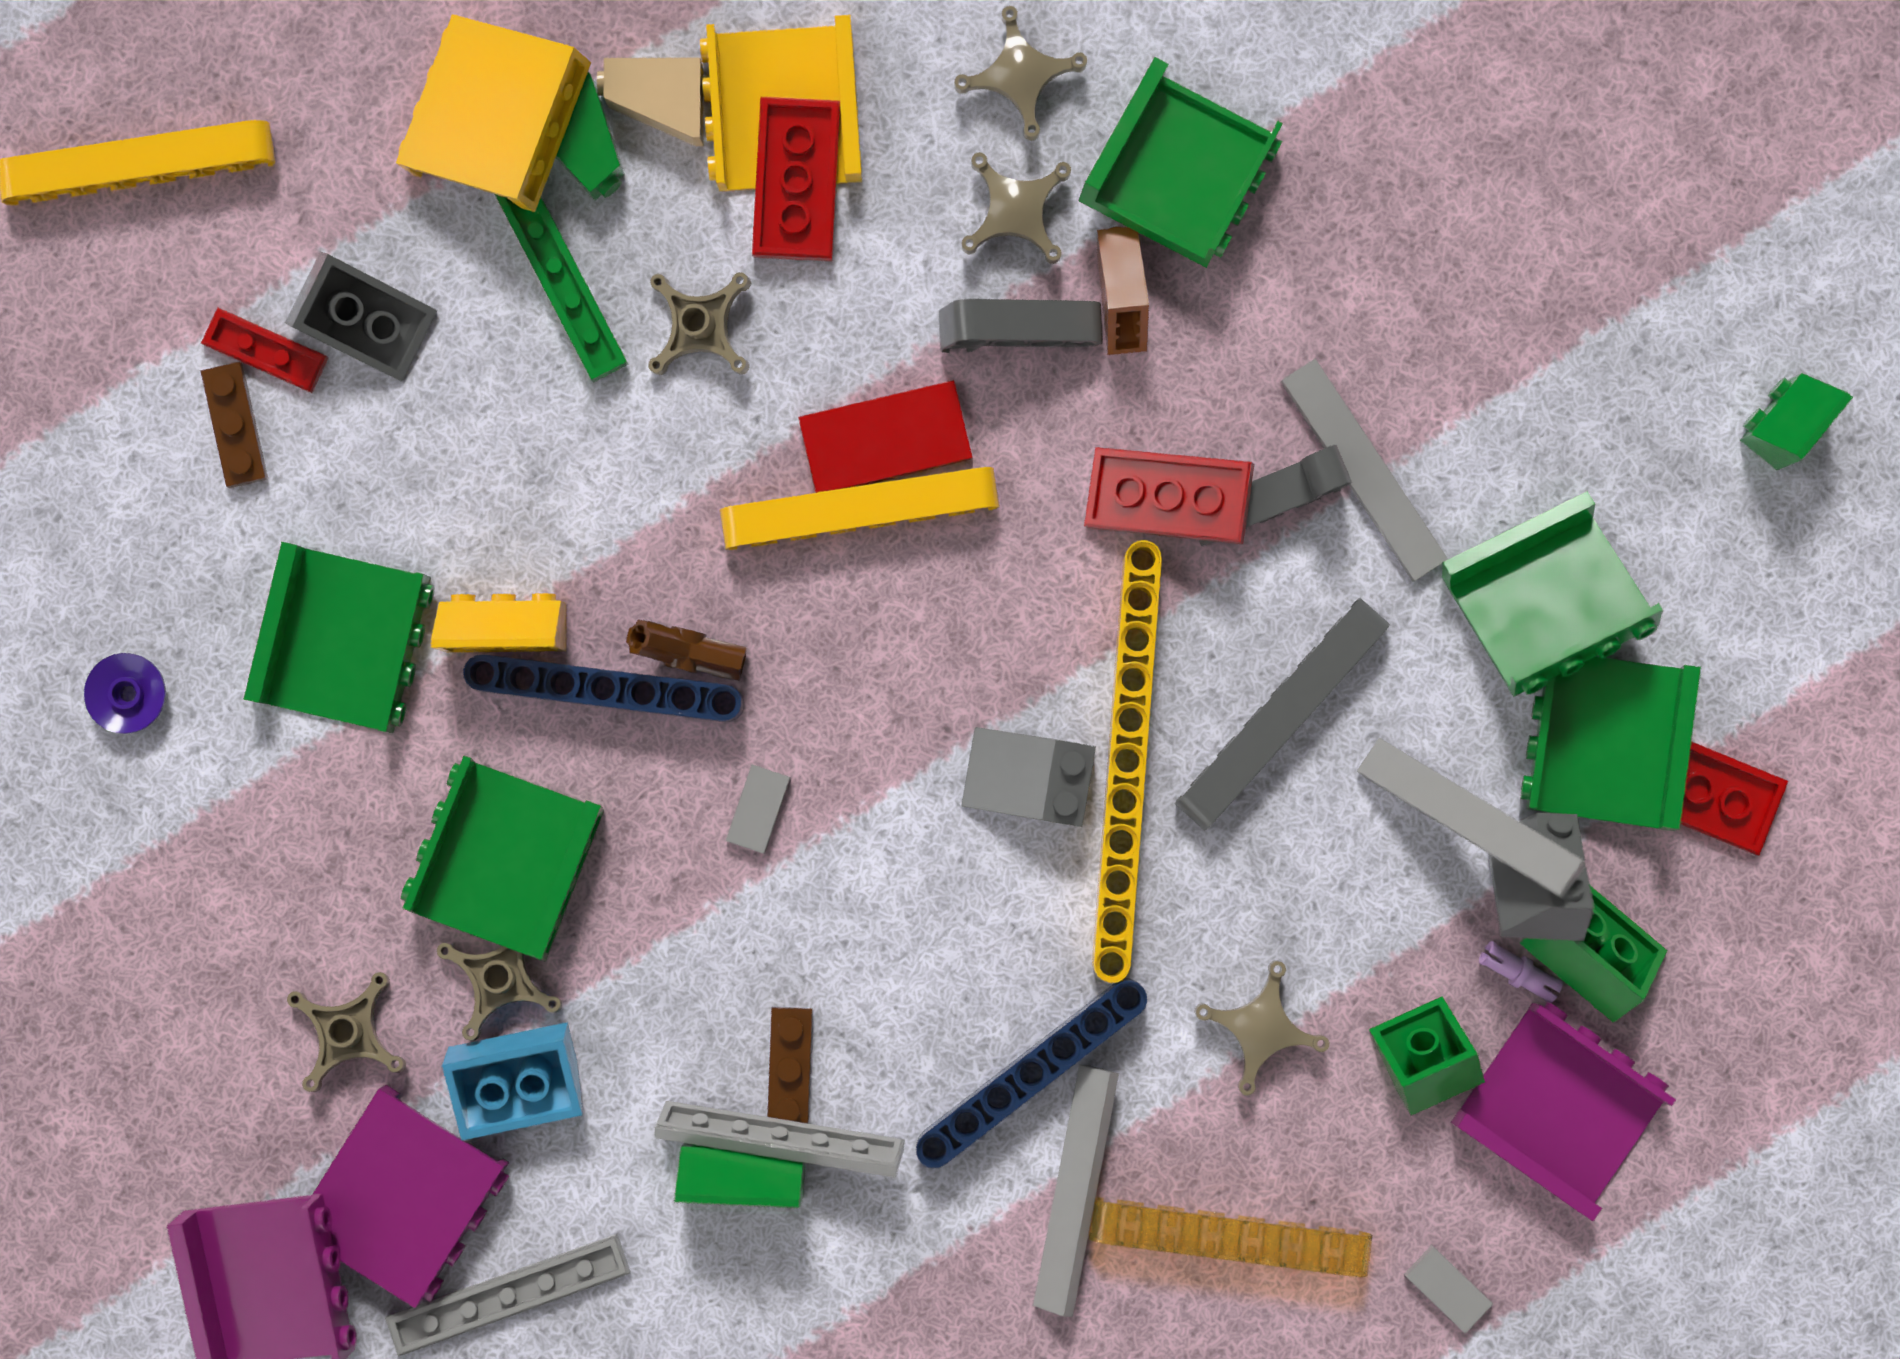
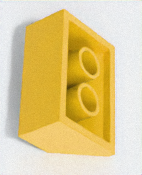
M552 593L532 594V601H516L515 594H491V601H476V595L453 594L451 595V602H439L431 637V648L446 653L567 651L566 603L556 600V594Z

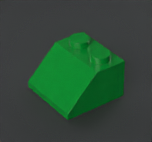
M1803 373L1789 380L1784 377L1769 392L1768 396L1772 401L1766 409L1762 411L1758 408L1745 421L1743 427L1747 432L1740 441L1774 469L1780 470L1803 460L1853 399V396L1844 390Z
M1443 996L1369 1029L1395 1089L1411 1116L1485 1083L1478 1053Z

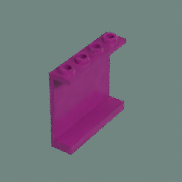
M1547 1002L1544 1007L1532 1003L1483 1074L1485 1083L1474 1087L1451 1123L1594 1222L1603 1209L1595 1203L1661 1105L1665 1103L1673 1106L1676 1099L1666 1093L1669 1085L1650 1072L1643 1077L1633 1070L1632 1067L1636 1062L1615 1048L1610 1054L1598 1044L1602 1039L1594 1032L1582 1025L1576 1030L1564 1022L1568 1015L1550 1002Z
M385 1085L379 1088L312 1195L323 1193L325 1207L329 1208L332 1215L330 1231L333 1246H336L339 1250L340 1261L416 1308L423 1302L424 1298L431 1302L441 1288L444 1280L438 1277L446 1263L453 1267L466 1247L460 1241L468 1228L475 1232L484 1219L488 1210L482 1206L489 1194L491 1193L496 1197L509 1178V1175L504 1172L509 1161L504 1158L496 1161L471 1144L461 1140L455 1134L397 1099L400 1093Z
M323 1193L185 1210L166 1225L196 1359H299L330 1355L331 1359H347L355 1350L357 1334L355 1327L350 1324L348 1317V1292L341 1283L339 1274L340 1253L338 1248L333 1246L330 1231L332 1215L329 1208L325 1207Z

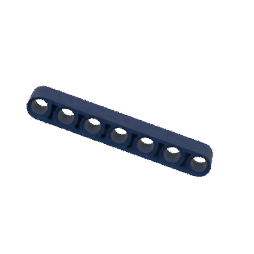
M484 654L471 657L465 663L463 669V678L466 684L472 689L485 693L718 722H732L738 719L744 709V699L741 693L734 687L725 684ZM484 663H489L494 669L493 679L489 683L481 685L476 679L477 668ZM530 668L534 674L533 684L529 688L521 690L516 684V675L521 669ZM563 673H570L574 678V687L570 693L561 695L555 686L556 679ZM603 678H610L615 685L614 693L610 698L601 700L595 693L596 684ZM649 682L655 689L654 699L646 705H640L635 698L636 688L642 683ZM689 687L695 693V702L691 708L680 710L675 704V695L680 689ZM722 693H731L736 701L734 710L727 715L719 714L715 709L716 698Z
M1125 978L1109 986L927 1127L918 1136L916 1142V1155L919 1161L926 1167L940 1168L954 1159L1137 1017L1147 1004L1145 989L1136 980ZM1124 987H1134L1139 997L1137 1003L1131 1008L1120 1007L1117 1003L1118 992ZM1092 1012H1101L1106 1016V1026L1099 1033H1091L1085 1029V1018ZM1060 1037H1068L1074 1041V1051L1066 1058L1057 1057L1052 1052L1054 1041ZM1027 1062H1036L1042 1067V1076L1034 1083L1025 1082L1020 1077V1069ZM995 1087H1003L1009 1091L1011 1098L1006 1106L996 1108L988 1102V1093ZM963 1112L973 1113L979 1121L977 1127L971 1132L965 1133L960 1131L955 1125V1120L959 1114ZM931 1137L940 1138L946 1145L945 1152L939 1157L928 1156L923 1150V1143Z

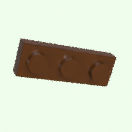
M239 361L200 370L226 487L234 488L268 480L243 363Z
M771 1007L767 1117L808 1124L813 1008Z

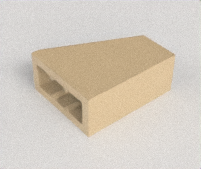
M604 58V71L597 72V92L599 96H604L608 108L691 145L704 146V95L702 83L704 68L701 58Z

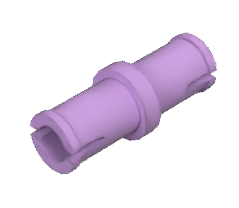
M1490 941L1485 946V949L1498 957V959H1494L1482 952L1479 957V964L1485 965L1506 977L1508 983L1513 987L1519 988L1521 986L1541 997L1546 1002L1552 1003L1557 998L1552 991L1543 986L1547 985L1560 993L1563 985L1562 980L1556 979L1535 967L1533 960L1526 956L1520 958L1497 945L1494 941Z

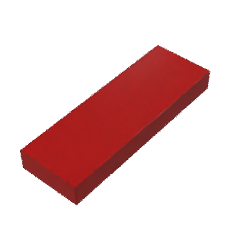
M218 307L201 341V344L310 393H313L329 358L324 354Z

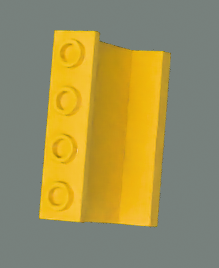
M452 14L447 28L442 33L441 44L434 63L428 70L427 81L420 100L414 107L413 118L406 137L399 146L396 164L416 177L421 178L422 174L426 173L507 197L520 208L535 212L591 62L573 46Z
M850 15L834 16L835 26L718 34L714 24H706L707 38H700V52L702 63H709V77L703 78L702 83L704 101L711 102L712 117H705L707 141H714L715 156H708V173L710 181L716 180L720 192L751 190L756 187L760 97L840 100L837 184L862 182Z

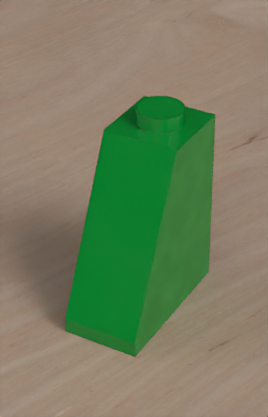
M588 72L556 159L596 201L601 195L607 198L615 193L622 184L620 178L625 174L600 96L597 92L596 84Z

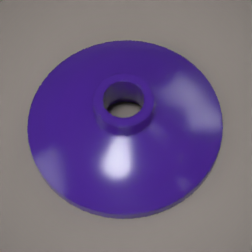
M118 653L102 659L90 671L84 686V702L91 718L102 728L120 734L135 733L151 725L160 715L166 699L165 682L158 668L148 659L132 653ZM131 686L134 688L136 695L132 701L127 702L123 698V690Z

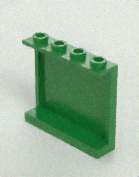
M1154 57L1087 177L1078 201L1207 268L1213 255L1221 258L1232 238L1231 235L1226 233L1230 223L1238 226L1249 206L1248 203L1243 201L1247 191L1255 194L1266 174V172L1260 170L1264 159L1272 163L1283 141L1276 137L1283 123L1277 121L1272 132L1164 77L1169 64Z

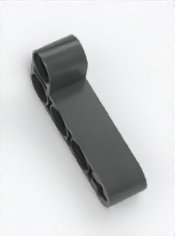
M961 299L949 303L938 311L940 351L943 353H950V349L966 348V352H972L982 346L1089 347L1098 346L1103 343L1101 303L1096 301Z
M1337 445L1321 449L1304 457L1298 463L1252 481L1246 529L1253 524L1263 523L1284 514L1283 512L1292 508H1300L1321 499L1320 497L1339 492L1349 486L1352 480ZM1199 540L1201 547L1215 542Z

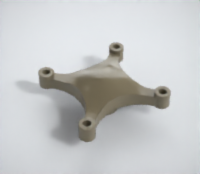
M1006 6L1002 10V22L1005 24L1007 36L1000 56L989 68L973 76L958 75L954 80V88L959 94H966L971 90L984 89L1005 96L1017 107L1023 118L1024 137L1029 141H1034L1040 133L1039 124L1035 120V105L1041 91L1051 80L1059 75L1073 71L1077 73L1083 72L1087 65V57L1085 54L1078 52L1070 58H1054L1037 51L1020 34L1017 26V9L1013 6Z
M975 153L971 159V166L973 170L980 173L987 184L990 195V207L982 226L973 235H967L962 239L963 252L973 254L982 243L995 237L1016 236L1035 244L1044 253L1048 263H1058L1061 258V249L1057 245H1053L1044 229L1042 213L1049 193L1060 182L1069 179L1071 174L1070 165L1066 162H1060L1056 165L1055 170L1046 177L1031 181L1010 179L997 173L988 164L984 153ZM980 160L982 163L977 164L976 161ZM1060 170H1065L1066 173L1062 174ZM967 243H972L973 246L968 247V246H966V244H967ZM1054 252L1056 256L1052 257L1050 253Z
M739 272L733 276L732 281L726 287L716 293L706 296H689L674 290L670 286L668 279L663 275L655 274L650 280L652 288L661 292L669 304L672 315V330L665 348L657 357L649 361L650 371L656 375H663L666 373L668 365L680 356L694 352H710L725 358L736 373L746 374L749 371L750 365L747 360L738 356L732 348L728 337L727 325L732 303L741 291H747L751 287L750 278L744 273ZM660 363V367L656 369V365Z
M442 943L437 947V955L442 959L451 960L458 964L468 975L474 989L475 1005L473 1015L468 1025L462 1030V1035L466 1040H477L480 1037V1029L485 1020L497 1009L513 1002L529 1001L538 1003L551 1013H557L562 1009V1001L558 997L544 994L533 984L525 967L524 954L502 946L489 953L473 955L459 952L448 943ZM448 948V954L444 955V949ZM552 1001L556 1002L555 1008H551L550 1006ZM471 1029L474 1030L473 1036H469V1030Z
M1278 960L1269 963V974L1265 986L1257 997L1246 1005L1230 1010L1210 1008L1205 1003L1198 1004L1195 1007L1194 1013L1198 1019L1202 1021L1213 1020L1224 1025L1238 1040L1244 1057V1070L1242 1079L1238 1082V1089L1244 1095L1254 1093L1256 1088L1254 1081L1260 1066L1275 1052L1294 1045L1310 1046L1319 1052H1324L1330 1045L1329 1040L1325 1036L1319 1034L1311 1035L1301 1031L1286 1016L1279 995L1280 980L1286 972V967ZM1279 965L1280 970L1275 972L1274 967ZM1201 1009H1206V1014L1200 1015ZM1323 1040V1045L1318 1047V1041ZM1246 1083H1249L1250 1087L1247 1090H1245L1243 1088Z
M381 972L375 973L371 978L370 985L359 997L340 1006L327 1007L314 1004L307 1000L303 993L293 991L288 995V1005L300 1009L310 1018L316 1028L319 1039L317 1062L310 1075L305 1077L302 1082V1086L306 1091H319L322 1087V1080L330 1070L345 1061L355 1058L378 1060L394 1073H400L405 1070L406 1061L402 1057L392 1055L383 1047L374 1025L375 1003L381 991L389 986V976ZM380 977L383 978V982L381 984L378 983V979ZM299 997V1001L295 1003V998ZM396 1061L399 1062V1066L397 1068H395L394 1066ZM312 1080L314 1081L313 1087L310 1086Z

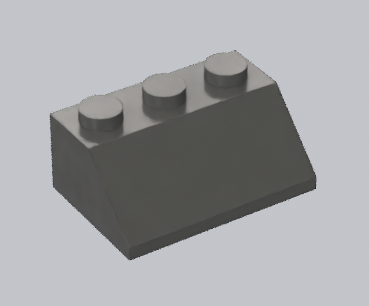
M1536 812L1519 821L1585 862L1577 814ZM1488 854L1500 937L1584 941L1594 910L1586 865L1562 899Z

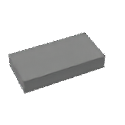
M752 764L726 841L765 854L791 777Z
M1432 1245L1404 1274L1465 1334L1493 1305L1484 1294Z

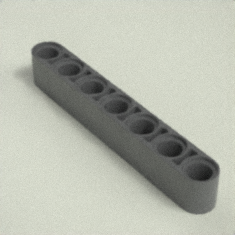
M1358 598L1350 606L1351 609L1324 635L1325 638L1317 647L1314 646L1297 665L1298 668L1279 685L1270 695L1271 698L1252 715L1243 725L1244 728L1225 745L1217 754L1218 757L1210 766L1207 765L1190 784L1191 787L1176 800L1174 804L1204 831L1217 820L1388 629L1390 624L1364 600Z

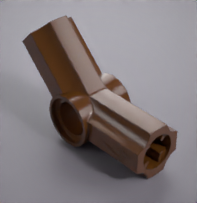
M639 619L633 627L629 628L626 637V643L629 645V653L661 661L662 665L666 667L677 668L695 674L700 671L712 674V676L740 681L748 649L744 646L707 638L706 634L676 626H671L670 628L655 622Z

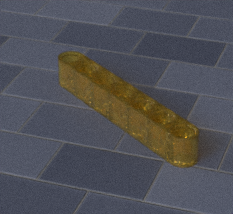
M1095 1197L1088 1237L1093 1242L1337 1275L1368 1277L1373 1237L1371 1233L1359 1231V1235L1345 1233L1346 1229L1319 1226L1317 1230L1305 1228L1303 1223L1279 1220L1278 1224L1266 1223L1265 1218L1238 1215V1219L1226 1218L1224 1217L1225 1213L1198 1210V1214L1184 1212V1208L1158 1205L1157 1208L1144 1207L1142 1202L1117 1199V1203L1104 1202V1197Z

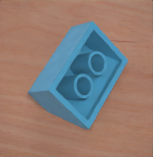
M568 1022L450 1046L447 1049L442 1068L461 1140L582 1116L583 1114L578 1063Z

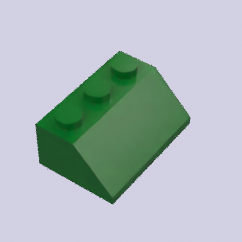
M1590 885L1594 910L1584 941L1522 938L1519 944L1614 1023L1644 1001L1668 950Z
M683 1143L680 1150L674 1202L800 1208L804 1197L805 1163Z

